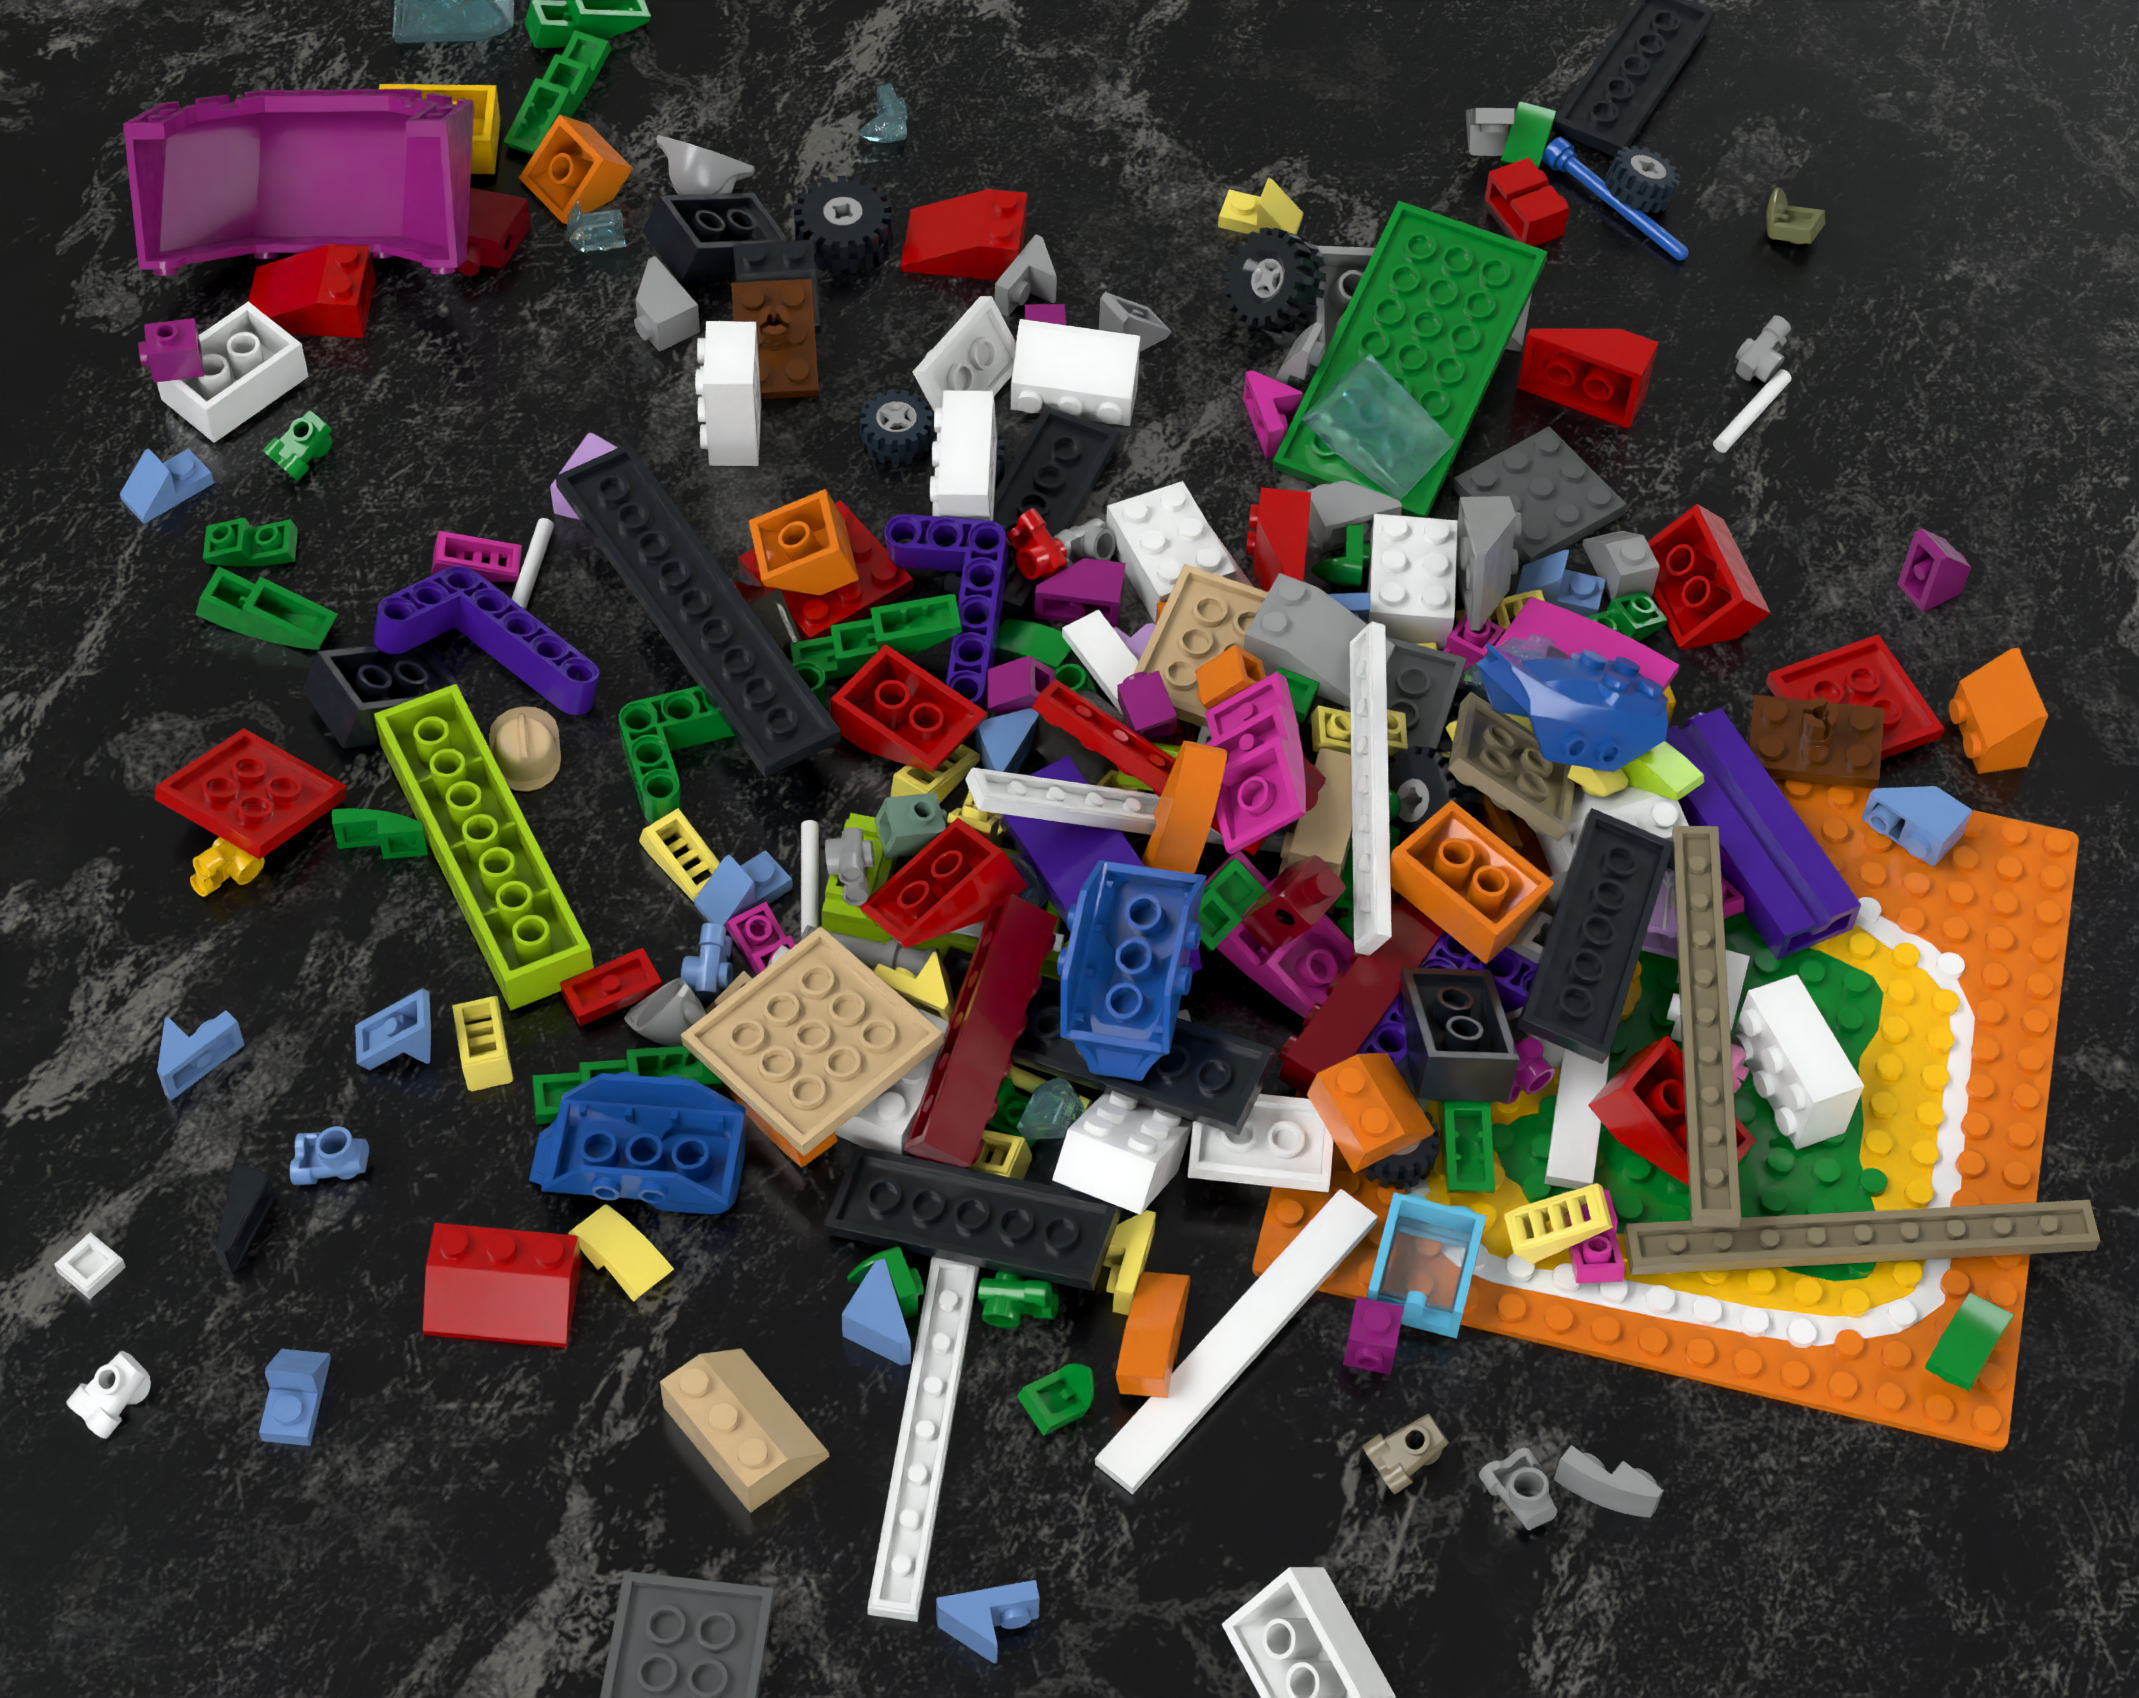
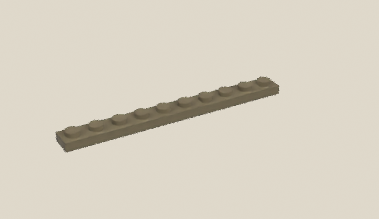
M1673 826L1672 842H1674L1672 856L1691 1226L1739 1227L1741 1210L1718 826Z
M2090 1200L1741 1218L1739 1227L1691 1226L1690 1221L1626 1224L1623 1232L1631 1275L2096 1250L2100 1243Z

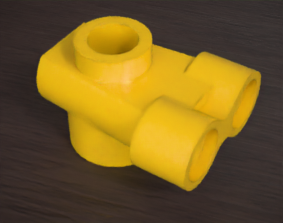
M219 837L211 848L193 859L196 873L190 877V882L193 889L200 896L205 897L219 888L221 883L229 877H232L239 885L250 882L263 868L265 859L261 858L259 860Z

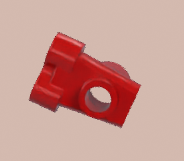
M1035 508L1022 514L1017 519V526L1006 537L1017 551L1016 563L1022 575L1030 580L1040 576L1047 580L1064 570L1068 564L1066 560L1067 552L1061 540L1051 537L1045 528V521Z

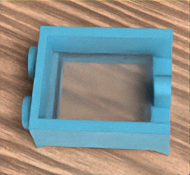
M1394 1192L1367 1299L1404 1306L1402 1325L1457 1339L1486 1215L1475 1213L1472 1209L1465 1206L1451 1207L1431 1202L1421 1195H1404Z

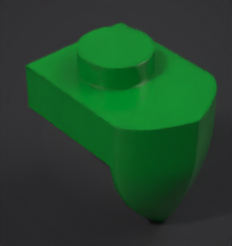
M1347 525L1343 557L1321 561L1311 566V572L1320 579L1335 586L1360 588L1362 568H1369L1371 543H1363V526Z
M899 1246L872 1255L847 1276L848 1282L861 1284L874 1262L885 1259L903 1319L919 1315L918 1296L924 1295L923 1284L917 1268L908 1269Z
M1067 1364L1060 1370L1024 1386L1017 1395L1018 1399L1043 1436L1081 1418L1089 1409L1095 1390L1092 1369L1082 1364Z

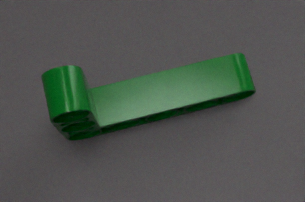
M811 661L792 663L825 708L827 704L826 679L823 668ZM700 686L633 701L626 704L619 713L622 748L645 818L653 824L678 808L682 812L680 783L670 751L735 736Z

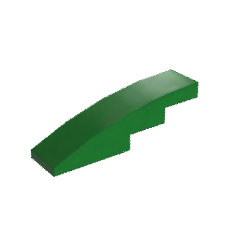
M574 30L562 56L555 54L543 79L535 78L503 141L505 146L533 155L559 114L569 118L572 117L594 83L611 51L608 41Z
M955 593L871 608V619L831 625L832 636L793 642L790 645L793 663L811 661L819 664L825 671L826 681L857 673L885 644L904 657H907L961 633L962 628Z
M685 1046L630 1049L626 1052V1060L581 1062L579 1072L533 1075L532 1081L536 1125L553 1123L558 1117L562 1095L601 1073L618 1074L620 1072H632L639 1076L660 1078L676 1075L687 1080H695L713 1091L724 1088V1082Z
M1437 1101L1447 1193H1494L1495 1177L1491 1102Z

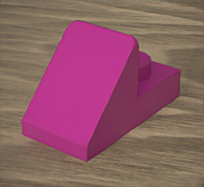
M1256 371L1245 372L1243 401L1265 457H1275L1288 430L1287 422L1293 420L1303 399V394L1293 387Z

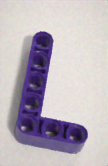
M911 514L897 515L886 523L884 529L888 554L894 564L903 568L962 572L957 606L962 632L953 636L946 685L961 695L969 693L976 695L970 701L984 711H987V669L994 667L1009 560L1005 531L1000 524L990 520ZM902 539H913L908 543H898ZM944 542H954V544L947 547L939 546ZM985 545L996 546L990 550L981 549ZM979 582H991L985 587L975 586ZM978 618L986 620L981 624L970 623L972 620ZM970 656L981 657L979 660L975 662L964 661L967 657Z
M448 567L379 602L373 640L377 648L383 652L401 654L456 628L561 711L571 715H583L588 713L593 707L599 677L598 667L469 567Z
M1445 931L1418 968L1490 970L1491 974L1501 975L1503 977L1493 975L1492 977L1504 1013H1508L1524 1006L1537 963L1505 947L1486 965ZM1453 953H1460V954H1463L1464 956H1458V955H1455V954H1453ZM1402 991L1357 1052V1054L1388 1053L1401 1076L1409 1068ZM1384 1048H1391L1397 1052H1387Z

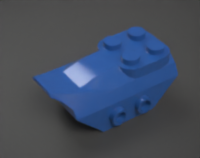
M1488 643L1485 645L1487 648L1486 657L1476 663L1492 709L1496 712L1528 717L1542 757L1545 760L1615 772L1666 741L1668 727L1666 704L1668 699L1662 693L1664 688L1657 682L1639 673V665L1627 658L1618 656L1614 661L1605 659L1596 652L1583 650L1582 654H1571L1569 660L1559 658L1524 659Z
M1099 860L1082 886L1078 903L1072 904L1069 909L1067 929L1071 932L1068 948H1062L1060 951L1057 972L1061 976L1060 1037L1070 1040L1075 1044L1084 1057L1089 1072L1142 1081L1152 1065L1161 1056L1169 1054L1181 995H1188L1191 987L1192 968L1188 967L1191 950H1197L1200 944L1202 928L1201 923L1197 922L1206 881L1205 875Z
M620 1072L618 1074L601 1073L562 1095L558 1117L548 1128L539 1133L529 1181L541 1185V1191L594 1195L602 1200H616L618 1198L640 1199L649 1203L655 1209L663 1211L720 1214L728 1210L735 1203L738 1195L745 1158L746 1108L695 1080H687L676 1075L660 1078L639 1076L632 1072Z

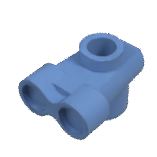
M705 923L702 925L699 942L701 945L700 956H685L681 969V978L693 992H696L700 1000L706 1002H713L722 993V989H726L733 981L732 963L727 962L730 960L733 939L726 935V927L716 923Z
M339 1126L328 1128L322 1133L297 1134L295 1139V1158L290 1164L292 1184H316L320 1178L335 1176L340 1179H350L358 1173H365L369 1156L368 1142L366 1139L353 1138L346 1128Z

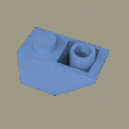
M1937 786L1875 788L1869 795L1861 819L1867 822L1876 832L1886 835L1904 847L1912 856L1922 859L1934 867L1963 836L1973 810Z

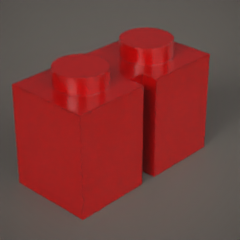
M1530 158L1489 172L1485 200L1518 242L1534 247L1564 235L1567 217L1569 216L1568 203L1551 185L1549 186L1546 174L1539 170Z

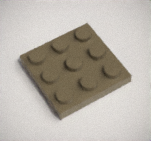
M1470 691L1460 703L1448 770L1462 784L1474 786L1489 796L1491 801L1500 809L1510 810L1524 819L1535 832L1546 834L1559 842L1568 832L1575 786V781L1568 778L1571 765L1545 760L1542 757L1533 732L1506 714L1494 711L1491 704Z

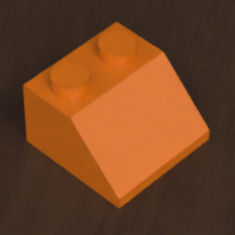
M559 114L522 171L519 179L562 223L568 224L612 201L633 170V167L590 124Z
M826 489L749 520L761 580L765 586L823 595L859 580L845 520Z
M2019 648L2006 651L1960 680L1954 698L1949 703L1951 720L1954 724H1958L1963 735L1965 754L1968 758H1972L1978 774L2028 766L2048 714Z
M1388 1053L1356 1054L1317 1073L1307 1092V1096L1353 1173L1419 1142L1435 1132Z

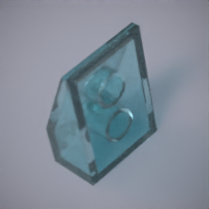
M395 0L392 38L396 43L482 41L493 35H500L513 27L514 0Z
M1371 354L1356 361L1301 418L1333 451L1397 500H1402L1455 443L1442 427Z

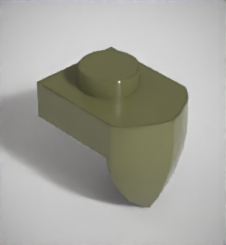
M1775 188L1766 210L1768 236L1772 239L1790 241L1794 244H1811L1825 225V210L1788 206L1785 192L1781 188Z

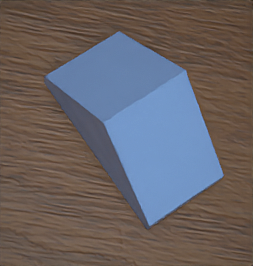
M1029 708L984 720L976 729L975 748L977 753L981 755L980 760L983 768L1017 774L1041 736L1042 715Z
M881 1259L874 1262L842 1313L843 1337L903 1366L911 1363V1341L886 1261Z

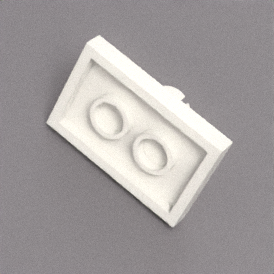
M980 296L941 341L927 353L923 361L913 371L934 413L935 407L943 406V390L994 391L995 396L1012 376L1016 342L992 296Z
M1259 1094L1240 1135L1193 1121L1188 1178L1329 1192L1333 1138L1310 1099Z

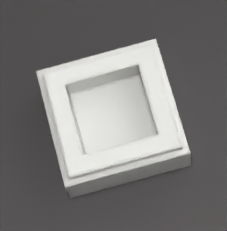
M91 1232L54 1264L57 1272L88 1299L95 1296L126 1267L123 1259Z

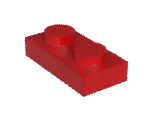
M641 948L560 982L561 993L581 1027L643 1000L661 988L662 981L645 950Z

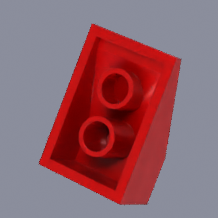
M986 189L911 209L900 266L901 271L998 281L1023 250L1026 230L1027 193Z
M328 244L256 267L248 302L289 334L363 338L376 280L370 246Z
M1530 329L1527 334L1517 388L1630 429L1646 397L1659 342L1622 329Z
M1261 487L1260 503L1251 504L1249 529L1257 530H1248L1246 555L1254 556L1252 573L1260 589L1263 591H1270L1279 573L1304 582L1311 492Z
M886 644L831 698V718L840 728L841 736L863 751L930 773H934L987 718L986 711Z
M957 818L858 908L903 947L908 948L986 920L993 902L1010 894L1018 896L1028 885L1003 850L960 818Z
M1666 1035L1635 1052L1588 1106L1617 1141L1689 1186L1682 1051ZM1735 1116L1737 1158L1739 1162L1756 1142V1139Z

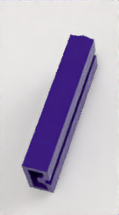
M1722 708L1706 714L1697 713L1691 716L1684 723L1683 729H1679L1677 725L1667 728L1666 742L1685 756L1704 774V783L1678 800L1688 825L1718 826L1721 875L1744 897V914L1776 960L1852 930L1861 908V903Z
M1069 755L1029 775L1088 784ZM995 813L996 818H1000L999 825L1066 926L1069 909L1072 904L1078 903L1080 890L1099 860L1145 867L1120 830ZM1199 948L1190 952L1188 967L1192 968V975L1202 969Z

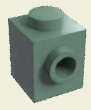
M936 793L885 798L874 820L885 859L916 856L948 827L947 813L944 809H940Z

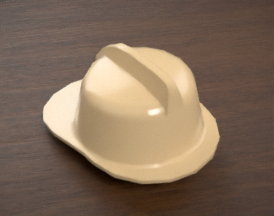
M536 707L510 709L496 718L491 725L489 734L490 751L509 788L514 791L531 792L542 789L552 782L559 772L561 762L559 729L555 719L548 712Z

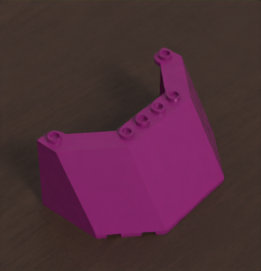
M416 89L257 90L245 92L244 98H237L234 102H229L228 95L197 98L195 99V104L187 105L181 109L179 108V102L175 101L160 103L123 123L139 270L153 269L154 275L167 276L177 274L178 267L191 263L254 253V258L271 259L278 257V253H293V255L328 244L370 246L372 258L398 256L421 262L422 266L430 267L432 274L455 272V268H458L467 260L473 101L460 99L457 100V105H452V96L436 93L427 94V99H422V91Z

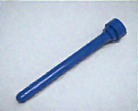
M1558 137L1547 146L1542 156V161L1554 171L1569 172L1675 259L1684 260L1687 258L1689 252L1685 245L1640 209L1634 210L1630 208V204L1625 203L1623 205L1620 203L1618 196L1613 197L1610 194L1611 189H1607L1605 186L1606 182L1577 159L1573 145L1563 137Z

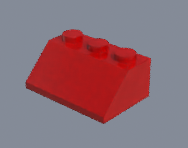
M1696 504L1648 541L1660 566L1653 595L1661 612L1668 619L1667 624L1680 649L1687 650L1739 638L1771 614L1724 519Z
M435 1223L426 1263L423 1316L424 1335L567 1348L582 1268L578 1236Z

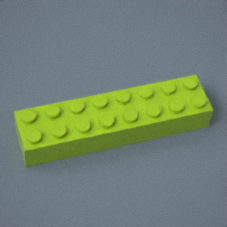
M457 684L375 713L374 717L381 747L417 820L423 823L425 837L510 1011L561 991L560 982L593 969L591 948Z

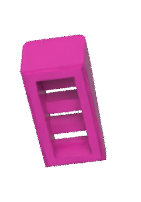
M438 531L431 575L451 566H465L476 571L489 582H517L522 545ZM464 558H472V561L464 560ZM489 558V564L482 563L481 559ZM499 558H507L506 567L498 565Z

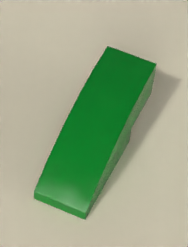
M531 0L525 26L534 48H559L567 46L574 30L604 40L649 23L651 15L644 0Z
M219 566L202 593L195 614L219 626L271 643L314 650L320 649L338 616L337 613L262 577H259L256 584Z

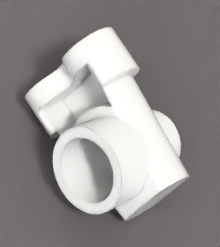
M120 1351L107 1365L98 1369L94 1379L88 1385L80 1384L66 1402L75 1413L85 1420L86 1425L91 1431L107 1439L122 1421L119 1415L127 1404H137L147 1396L151 1384L150 1376L132 1355Z

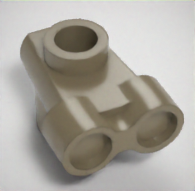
M1428 1413L1385 1438L1381 1433L1362 1445V1447L1378 1469L1389 1489L1394 1494H1397L1413 1483L1410 1476L1423 1465L1434 1463L1449 1442ZM1421 1432L1425 1437L1423 1446L1416 1450L1411 1449L1409 1446L1411 1438L1416 1433Z

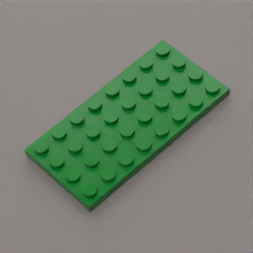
M1398 201L1273 459V469L1316 485L1332 484L1346 480L1399 500L1402 505V516L1427 518L1546 263L1547 251Z

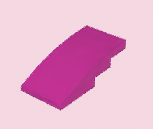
M1533 597L1528 599L1495 645V647L1524 659L1559 658L1569 660L1571 654H1582L1583 650L1596 652L1605 659L1614 661L1618 656L1624 657L1639 665V673L1645 678L1660 684L1664 688L1663 692L1679 669V664L1603 624Z
M1275 672L1205 711L1212 740L1205 743V745L1226 749L1228 754L1215 812L1226 852L1229 854L1243 849L1306 815V783L1296 715L1287 679L1280 673Z
M1239 850L1230 854L1205 881V886L1229 860L1234 858L1247 869L1265 890L1278 877L1268 881ZM1277 910V916L1280 920L1291 915L1286 910ZM1325 913L1309 930L1271 953L1254 938L1241 922L1216 947L1248 977L1303 1018L1306 1017L1315 1003L1324 1004L1329 997L1326 995V991L1331 981L1339 971L1344 974L1347 973L1352 966L1349 964V961L1355 950L1354 944Z

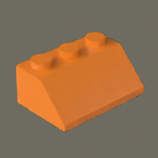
M1452 800L1392 851L1390 858L1391 887L1486 965L1517 937L1554 886L1552 880Z

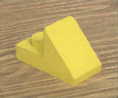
M1268 178L1261 197L1229 189L1219 214L1218 227L1249 234L1252 231L1260 234V228L1268 227L1273 229L1274 227L1296 235L1303 218V212L1271 178Z
M937 952L932 953L917 977L905 968L897 967L894 970L878 963L873 972L908 1003L948 1022L950 1021L955 1001L947 971Z
M1146 1210L1141 1215L1138 1214L1116 1226L1103 1266L1111 1267L1106 1292L1114 1293L1112 1312L1129 1315L1135 1291L1144 1272L1153 1240L1156 1212Z

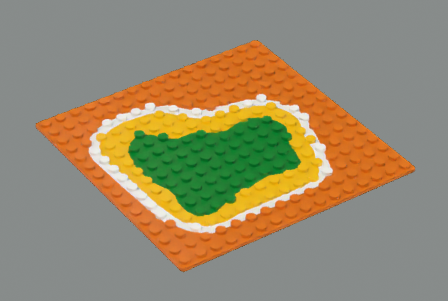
M1388 756V761L1396 762L1395 758ZM1772 778L1859 900L1861 908L1852 930L1779 960H1776L1744 912L1724 919L1725 950L1750 956L1730 1033L1731 1043L1748 991L1797 974L1864 1084V1087L1845 1133L1796 1150L1789 1136H1785L1780 1132L1775 1121V1112L1768 1100L1762 1098L1756 1091L1750 1069L1744 1081L1737 1078L1742 1085L1734 1093L1735 1116L1756 1139V1142L1738 1162L1741 1218L2036 1203L2078 851V836L2074 832L1973 810L1963 836L1932 867L1922 859L1912 856L1904 847L1886 835L1876 832L1867 822L1861 819L1869 795L1874 789ZM1575 782L1574 788L1581 786L1580 784ZM1517 815V833L1524 846L1518 854L1545 876H1553L1534 830L1529 827L1524 819ZM1391 887V912H1392V910L1395 908V906L1397 905V903H1395L1394 901H1395L1396 895H1397V893H1398V892H1397L1395 889H1393L1392 887ZM1342 911L1340 918L1346 916L1347 912ZM1641 950L1611 1046L1606 1084L1635 1052L1666 1035L1671 1038L1675 1021L1667 1020L1666 1018L1673 993L1679 994V983H1676L1678 976L1677 959ZM1453 953V954L1458 955V956H1464L1463 954H1460V953ZM1492 974L1493 976H1496V977H1503V976L1498 975V974ZM1672 1039V1041L1682 1051V1042ZM1384 1048L1387 1052H1397L1391 1048ZM1553 1067L1555 1070L1553 1078L1547 1085L1533 1094L1528 1095L1521 1090L1518 1099L1514 1103L1491 1102L1495 1177L1494 1193H1447L1437 1101L1417 1099L1409 1068L1402 1078L1419 1106H1421L1424 1113L1428 1111L1432 1116L1431 1124L1437 1123L1439 1129L1438 1154L1434 1167L1430 1170V1174L1425 1180L1419 1178L1418 1185L1410 1187L1408 1182L1404 1183V1187L1401 1190H1395L1392 1183L1388 1184L1387 1189L1380 1187L1379 1179L1376 1178L1373 1182H1370L1365 1178L1367 1170L1353 1173L1333 1139L1329 1192L1272 1186L1252 1266L1253 1273L1256 1276L1260 1277L1331 1198L1342 1189L1378 1216L1377 1224L1323 1282L1317 1291L1355 1300L1357 1297L1367 1299L1393 1193L1396 1192L1404 1195L1417 1194L1431 1202L1451 1207L1465 1206L1472 1209L1475 1213L1486 1215L1460 1325L1992 1451H2002L2008 1443L2030 1254L1631 1275L1623 1235L1626 1224L1690 1221L1689 1186L1617 1141L1601 1122L1593 1184H1600L1603 1190H1609L1618 1220L1616 1237L1625 1266L1623 1281L1576 1283L1569 1248L1533 1264L1517 1256L1512 1249L1504 1216L1505 1213L1527 1204L1560 1195L1563 1192L1576 1190L1544 1184L1560 1068ZM1298 1090L1296 1091L1295 1098L1309 1099L1307 1095ZM1551 1220L1546 1222L1548 1233L1553 1232ZM1397 1232L1382 1291L1407 1297L1409 1291H1419L1426 1295L1427 1303L1451 1309L1466 1250ZM1969 1293H1972L2014 1314L2009 1329L1991 1353L1986 1368L1970 1391H1967L1957 1385L1944 1381L1940 1376L1924 1368L1956 1312Z

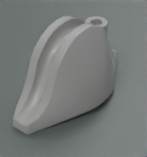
M660 135L657 136V144L668 158L669 176L673 188L678 195L732 193L736 181L751 177L755 172L754 166L720 153Z
M680 977L665 984L631 1007L624 1019L640 1035L659 1044L675 1047L683 1046L681 1034L707 1013L695 993Z

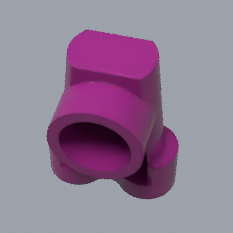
M1533 1037L1525 1041L1522 1039L1514 1041L1520 1061L1508 1102H1501L1503 1104L1514 1103L1518 1099L1521 1090L1528 1095L1539 1091L1549 1083L1555 1074L1554 1068L1543 1057L1544 1050L1542 1044Z

